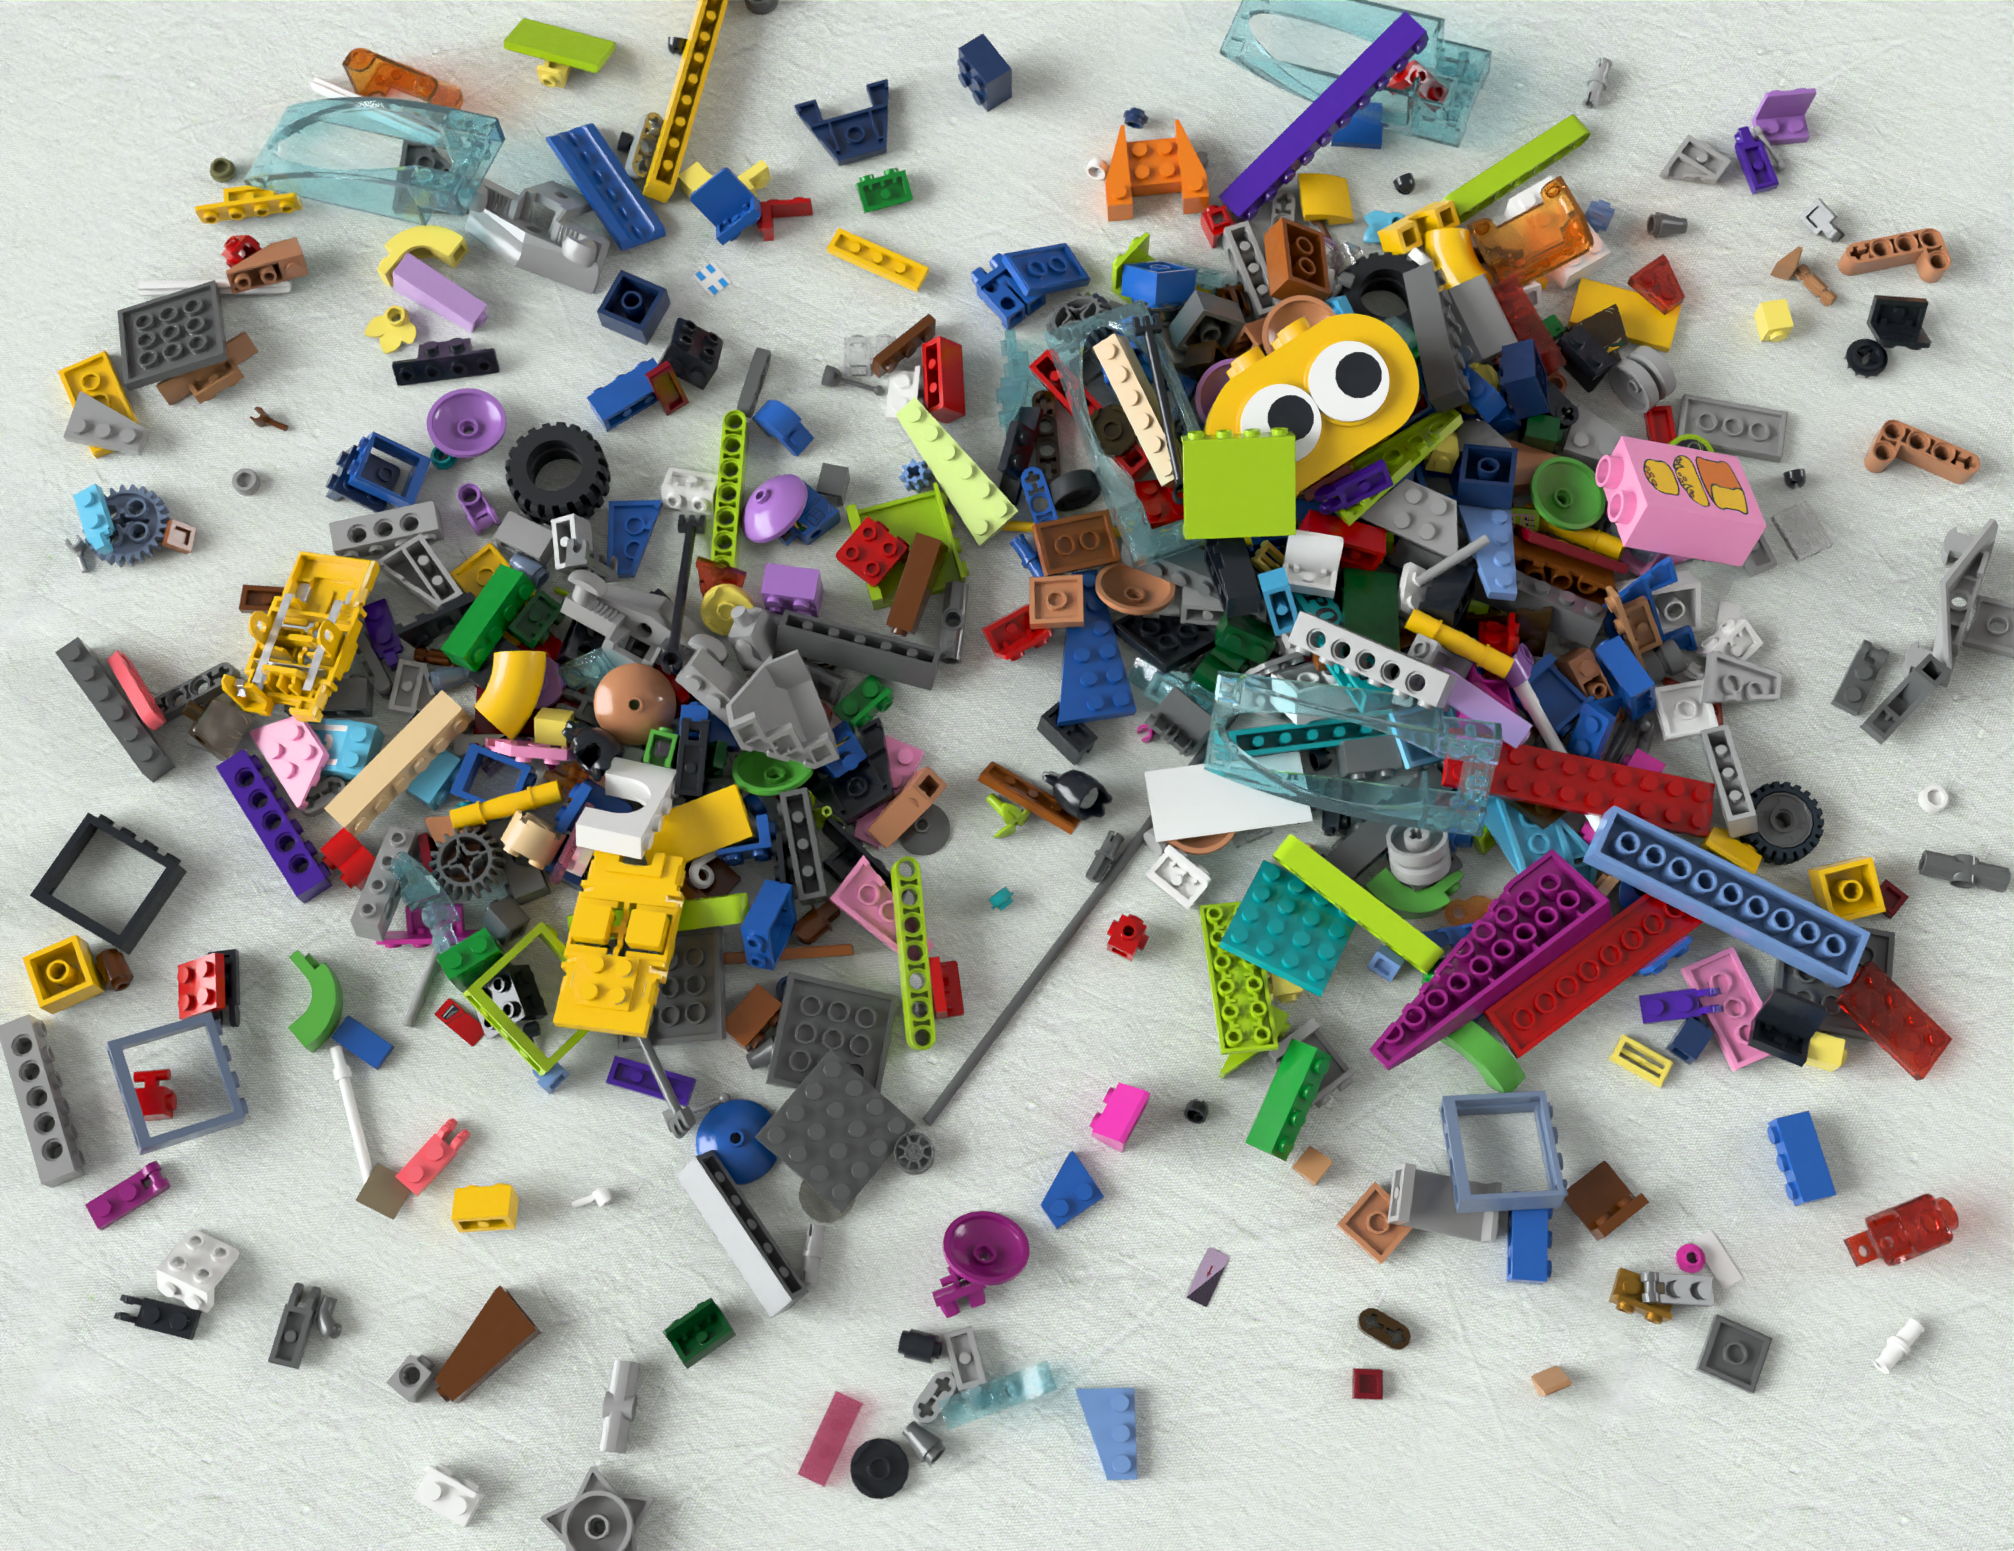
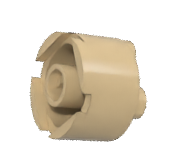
M517 809L502 835L501 841L504 845L503 850L515 857L522 854L530 859L528 862L531 865L543 870L546 865H551L567 836L562 833L557 835L553 832L554 825L529 812L522 816V810Z

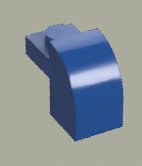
M768 400L752 417L753 421L768 437H777L793 456H799L814 439L800 422L802 419L792 409L777 400Z

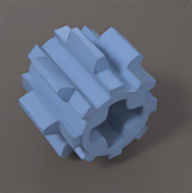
M1599 199L1598 203L1591 201L1584 217L1596 233L1599 230L1606 232L1615 212V209L1610 208L1611 203Z
M912 459L910 464L902 465L904 472H902L899 478L902 482H906L905 488L907 491L911 489L914 491L916 489L918 493H921L924 487L931 486L928 480H931L930 477L933 476L931 470H926L928 465L925 461L916 463Z

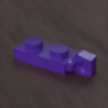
M1748 126L1738 128L1737 133L1734 135L1736 140L1734 145L1735 153L1752 195L1776 189L1779 182L1762 140L1753 139Z
M383 598L363 606L364 611L367 613L364 622L375 653L380 660L386 659L388 667L393 672L397 670L398 654L403 652L402 648L404 647L400 637L397 636L392 627L395 625L389 605L386 599Z

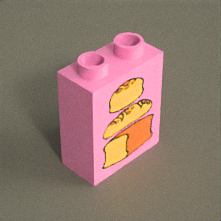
M1621 436L1611 456L1604 455L1598 462L1595 474L1596 484L1604 489L1609 503L1608 518L1611 522L1616 523L1624 547L1742 567L1767 527L1741 463L1736 456Z

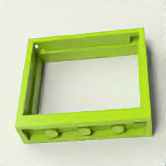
M541 921L462 994L540 1076L549 1071L589 1031L577 1030L548 1058L481 988L537 936L562 962H567L564 956L566 945L557 938L558 933L549 924L545 925Z

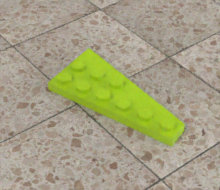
M1454 408L1441 414L1435 411L1311 485L1314 493L1319 488L1325 485H1333L1334 482L1381 459L1385 462L1395 485L1463 423L1461 414ZM1392 487L1346 509L1342 508L1335 513L1350 526Z

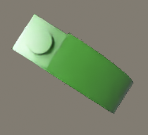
M1385 868L1367 882L1363 889L1401 918L1423 919L1436 915L1448 907L1451 902L1449 897L1462 887L1460 882L1464 874L1457 870L1444 877L1431 888L1414 892L1412 889L1402 885Z
M296 950L289 958L308 979L312 989V998L305 1013L288 1028L306 1049L314 1053L331 1037L340 1021L343 1009V993L336 974L327 964L323 962L320 965L310 953L305 956L299 950Z
M1472 1020L1440 1040V1042L1456 1050L1472 1063L1482 1075L1486 1084L1500 1093L1513 1092L1526 1078L1521 1067L1511 1054L1494 1037Z

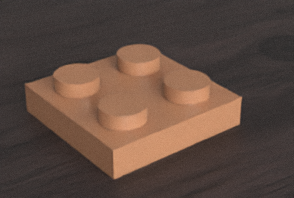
M1083 574L1029 577L1030 629L1084 627Z
M1374 1182L1336 1226L1381 1265L1412 1228L1387 1223L1391 1195Z

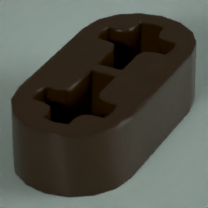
M1367 1308L1358 1315L1357 1326L1359 1330L1383 1346L1397 1351L1409 1344L1411 1336L1408 1328L1378 1309ZM1372 1314L1375 1315V1322L1383 1326L1380 1330L1374 1326L1367 1329L1365 1327L1367 1322L1363 1320L1364 1316L1370 1317ZM1388 1329L1391 1332H1395L1398 1329L1401 1330V1337L1404 1341L1393 1344L1391 1342L1393 1337L1385 1333V1330Z

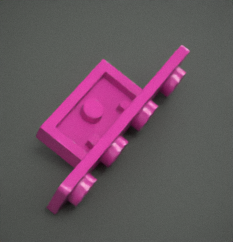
M463 903L408 904L405 907L407 931H387L384 941H376V944L385 945L386 948H398L402 944H413L415 948L427 947L430 944H440L441 947H453L479 930H465Z

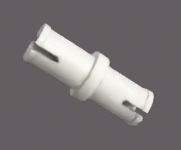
M1908 1318L1898 1333L1888 1338V1345L1873 1360V1364L1881 1372L1890 1374L1898 1361L1903 1356H1908L1911 1352L1910 1347L1921 1333L1924 1332L1923 1326L1916 1320Z

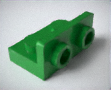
M898 167L883 171L884 176L875 178L874 174L859 178L860 182L856 183L855 187L858 190L864 214L913 200L905 170L899 171Z
M869 675L832 708V712L842 722L845 720L855 734L859 728L871 722L876 714L879 712L883 713L890 708L894 699L893 691L889 687L885 688L873 675Z

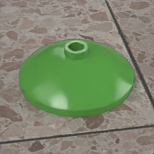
M1553 457L1541 463L1531 477L1530 495L1532 502L1539 514L1555 527L1567 531H1581L1594 525L1602 516L1606 504L1604 489L1597 486L1594 471L1584 463L1569 457Z
M743 750L736 757L732 765L733 779L738 787L748 793L765 797L779 796L781 792L799 788L810 778L814 769L804 767L803 763L789 760V762L768 757L767 753L752 750V752Z

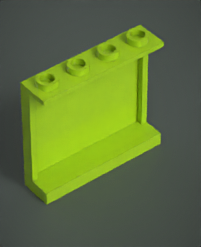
M1276 427L1272 428L1271 432L1260 433V429L1250 428L1244 429L1243 433L1232 434V430H1217L1215 435H1204V431H1189L1188 436H1181L1183 443V535L1185 540L1296 535L1295 435L1292 431H1288V428Z
M937 482L933 483L934 490L857 510L856 504L845 506L852 534L868 516L875 522L877 520L882 522L890 530L889 533L895 538L899 536L904 539L910 546L909 551L911 550L916 532L942 540L949 547L931 595L945 592L946 582L962 581L965 583V577L969 576L966 561H960L958 553L962 552L961 544L958 537L953 538L951 531L955 529L952 514H946L944 506H948L947 497L944 490H939ZM898 561L877 587H871L866 583L874 611L892 606L906 564Z

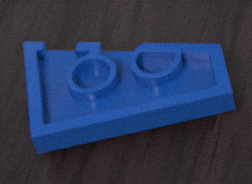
M662 500L609 501L607 566H610L611 556L616 557L618 560L617 575L619 578H635L662 508Z

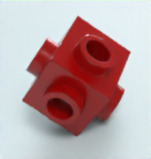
M233 235L225 242L224 248L226 249L221 255L226 259L225 263L232 268L262 248L259 242L250 235H236V237Z
M1122 914L1119 921L1113 920L1107 932V935L1111 936L1107 943V950L1132 962L1137 950L1143 951L1149 939V936L1145 934L1147 926L1143 924L1144 921L1132 914H1129L1128 917Z

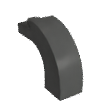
M1929 653L1874 710L1860 728L1882 745L1914 709L1937 688L1951 670Z

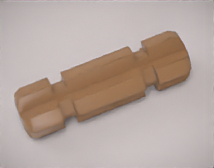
M1805 264L1798 266L1793 276L1799 281L1802 280V284L1816 298L1819 296L1821 298L1819 301L1825 307L1832 305L1838 298L1832 290L1828 291V286L1815 273L1811 274V270Z

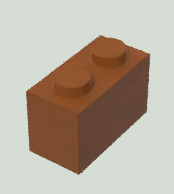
M757 983L726 1018V1034L747 1052L752 1048L756 1049L765 1040L766 1036L764 1034L771 1026L775 1028L778 1025L782 1004Z

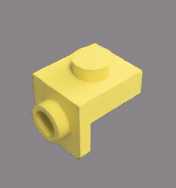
M545 60L544 65H538L536 71L540 83L548 87L564 89L572 67Z

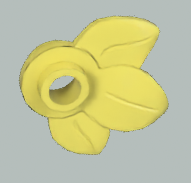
M391 306L385 311L384 315L374 317L365 330L366 337L380 338V345L385 354L397 351L402 342L413 344L417 334L415 326L410 322L409 313L400 306ZM398 317L401 318L400 320L394 322V319Z

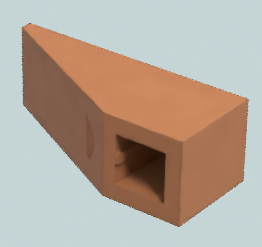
M297 237L271 243L226 271L233 294L309 275Z
M1575 647L1556 660L1555 665L1557 669L1587 698L1592 695L1595 700L1614 696L1591 649ZM1619 708L1614 726L1626 718L1621 708Z
M929 767L915 771L895 795V798L889 802L866 831L887 849L933 804L947 787V784Z

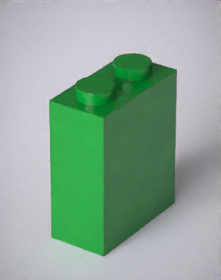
M484 927L436 956V959L449 981L464 993L506 953L496 938Z

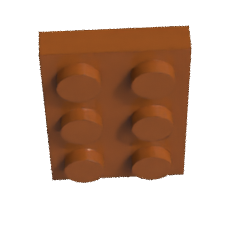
M1109 509L1032 525L1044 576H1055L1121 561Z

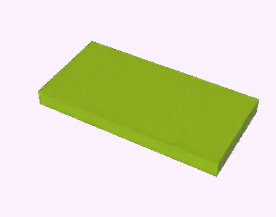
M523 18L504 40V49L598 73L616 50V42Z

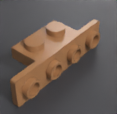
M241 332L226 342L227 361L157 383L156 387L169 405H173L192 393L199 404L213 399L224 389L236 385L239 380L244 378L237 365L258 353L257 348L247 333Z
M1611 585L1605 587L1608 597L1605 598L1606 605L1611 613L1614 612L1616 619L1613 620L1615 629L1619 635H1623L1625 644L1647 672L1641 654L1663 644L1649 603L1643 595L1622 605L1618 593Z

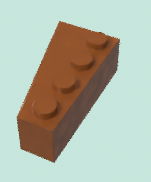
M1513 535L1515 569L1525 575L1545 581L1564 591L1572 592L1574 595L1590 602H1596L1600 606L1606 603L1605 598L1608 597L1605 587L1611 585L1615 590L1612 570L1531 543Z

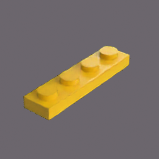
M841 228L837 229L827 247L829 254L917 293L929 274V267Z

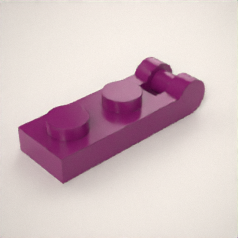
M158 1161L145 1165L136 1174L85 1204L98 1229H105L171 1187L167 1178L162 1177L160 1173L162 1169ZM150 1179L152 1185L147 1189L144 1182Z

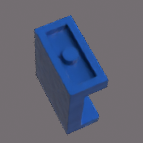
M1548 652L1532 666L1531 676L1527 680L1539 699L1540 706L1557 736L1560 735L1563 738L1573 729L1574 726L1571 723L1580 717L1579 712L1585 702L1593 701L1595 698L1592 695L1587 698L1554 666L1557 659ZM1509 688L1516 706L1533 722L1514 689Z

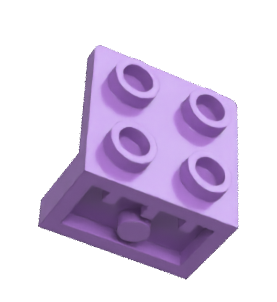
M1797 88L1789 91L1773 90L1767 92L1752 119L1753 128L1758 125L1770 145L1807 142L1809 132L1805 114L1816 95V89ZM1755 134V138H1757L1758 141H1760L1761 139L1759 138V136Z

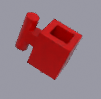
M170 1069L134 1072L133 1079L135 1083L145 1082L144 1088H135L145 1121L173 1119V1111L177 1108V1097L173 1090L160 1086V1081L171 1079Z

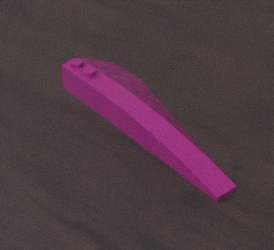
M1551 849L1506 884L1504 892L1498 899L1495 898L1488 906L1489 910L1481 919H1477L1472 925L1470 933L1457 943L1434 971L1435 975L1428 983L1425 982L1422 985L1416 998L1411 1004L1408 1003L1403 1008L1401 1016L1395 1023L1392 1022L1369 1049L1370 1052L1389 1071L1442 1040L1482 1014L1612 918L1610 901L1557 852Z

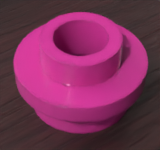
M1685 1244L1677 1250L1675 1260L1682 1271L1696 1273L1705 1265V1254L1699 1246ZM1688 1253H1692L1695 1256V1263L1688 1262Z

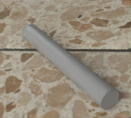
M1485 534L1415 577L1417 584L1421 587L1489 545L1490 540Z
M434 946L403 1025L411 1028L414 1027L439 966L436 956L443 953L444 949Z

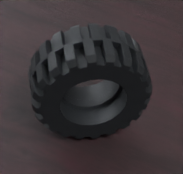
M1378 252L1371 253L1367 259L1365 256L1360 257L1356 260L1355 265L1350 264L1345 272L1355 276L1351 289L1343 286L1337 297L1346 295L1355 314L1367 315L1384 322L1394 329L1405 341L1408 335L1406 333L1413 326L1403 273L1419 267V264L1414 260L1411 262L1406 260L1407 256L1399 254V257L1393 256V252H1384V255H1379ZM1375 290L1389 291L1403 300L1407 311L1396 317H1381L1370 312L1362 303L1361 297Z
M549 422L542 424L540 429L536 430L533 427L528 430L529 435L526 437L520 436L516 440L518 446L511 447L508 453L510 459L506 460L505 469L507 474L505 477L515 502L524 514H528L536 523L542 520L543 523L551 526L552 519L573 513L582 518L584 516L590 518L595 514L593 510L595 507L601 508L605 502L602 496H607L610 490L608 483L611 481V474L602 448L598 441L594 440L591 433L587 430L581 431L580 426L570 424V427H567L565 422H556L555 426H551ZM570 459L582 465L578 478L564 489L548 491L535 485L539 471L546 464L554 460Z

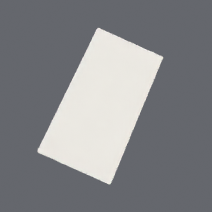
M1299 751L1144 772L1156 842L1313 821ZM1288 776H1297L1298 783H1293V778H1291V783L1285 782Z

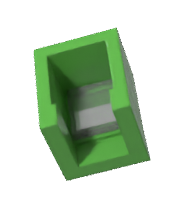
M659 727V731L651 729L643 762L674 769L680 740L675 731L665 727Z

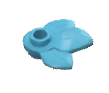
M1379 210L1368 213L1364 216V220L1370 226L1365 231L1364 243L1381 244L1377 231L1406 216L1399 212L1388 214Z

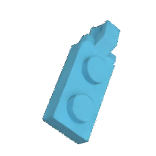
M93 484L73 495L86 539L89 544L94 546L96 551L107 555L114 551L109 536L112 535L115 529L103 490L99 485Z

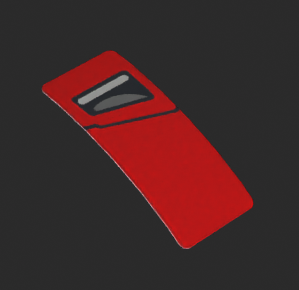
M450 998L435 1013L437 1018L471 1046H474L484 1035L482 1025Z

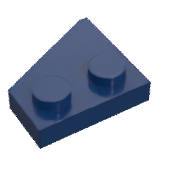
M1071 1151L1040 1206L1057 1230L1103 1199L1104 1196L1074 1151Z

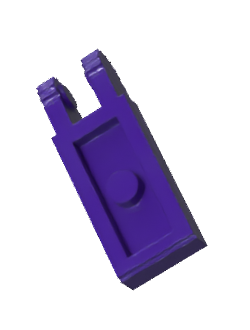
M1381 459L1334 482L1333 485H1325L1319 488L1314 493V497L1317 502L1324 501L1319 507L1323 515H1329L1342 508L1346 509L1368 497L1392 487L1394 484L1385 462Z
M1695 988L1640 995L1639 1001L1643 1024L1683 1020L1690 1016L1692 1018H1699L1701 1015L1724 1012L1723 1005L1718 1004L1699 1008L1698 998L1720 995V988L1701 990Z

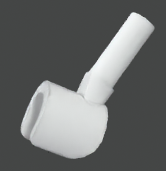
M599 1188L587 1197L572 1201V1206L576 1208L597 1201L601 1208L612 1203L614 1197L609 1189Z

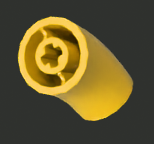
M1442 228L1422 234L1423 252L1434 261V265L1438 270L1442 269L1447 278V283L1444 284L1446 290L1481 274H1485L1491 286L1492 276L1480 264L1473 249L1471 233L1468 229Z
M506 651L494 653L493 669L489 683L481 698L474 705L484 717L512 741L523 729L538 702L546 670V652Z

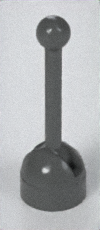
M830 365L825 367L821 385L835 387L842 382L873 391L877 396H881L884 393V388L880 385L874 387L843 378L839 369Z

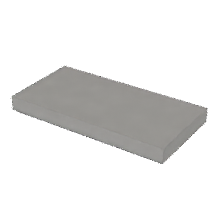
M1684 394L1681 399L1677 437L1685 434L1699 435L1707 440L1716 452L1780 463L1783 457L1788 412Z

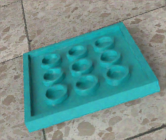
M1263 860L1219 947L1321 997L1357 922L1294 874Z

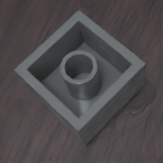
M1196 289L1168 329L1177 349L1187 351L1188 345L1215 340L1226 351L1246 322L1238 303Z
M1395 735L1345 740L1335 748L1339 778L1347 780V784L1361 783L1368 777H1374V781L1391 779V776H1394L1395 772L1402 768L1401 754Z

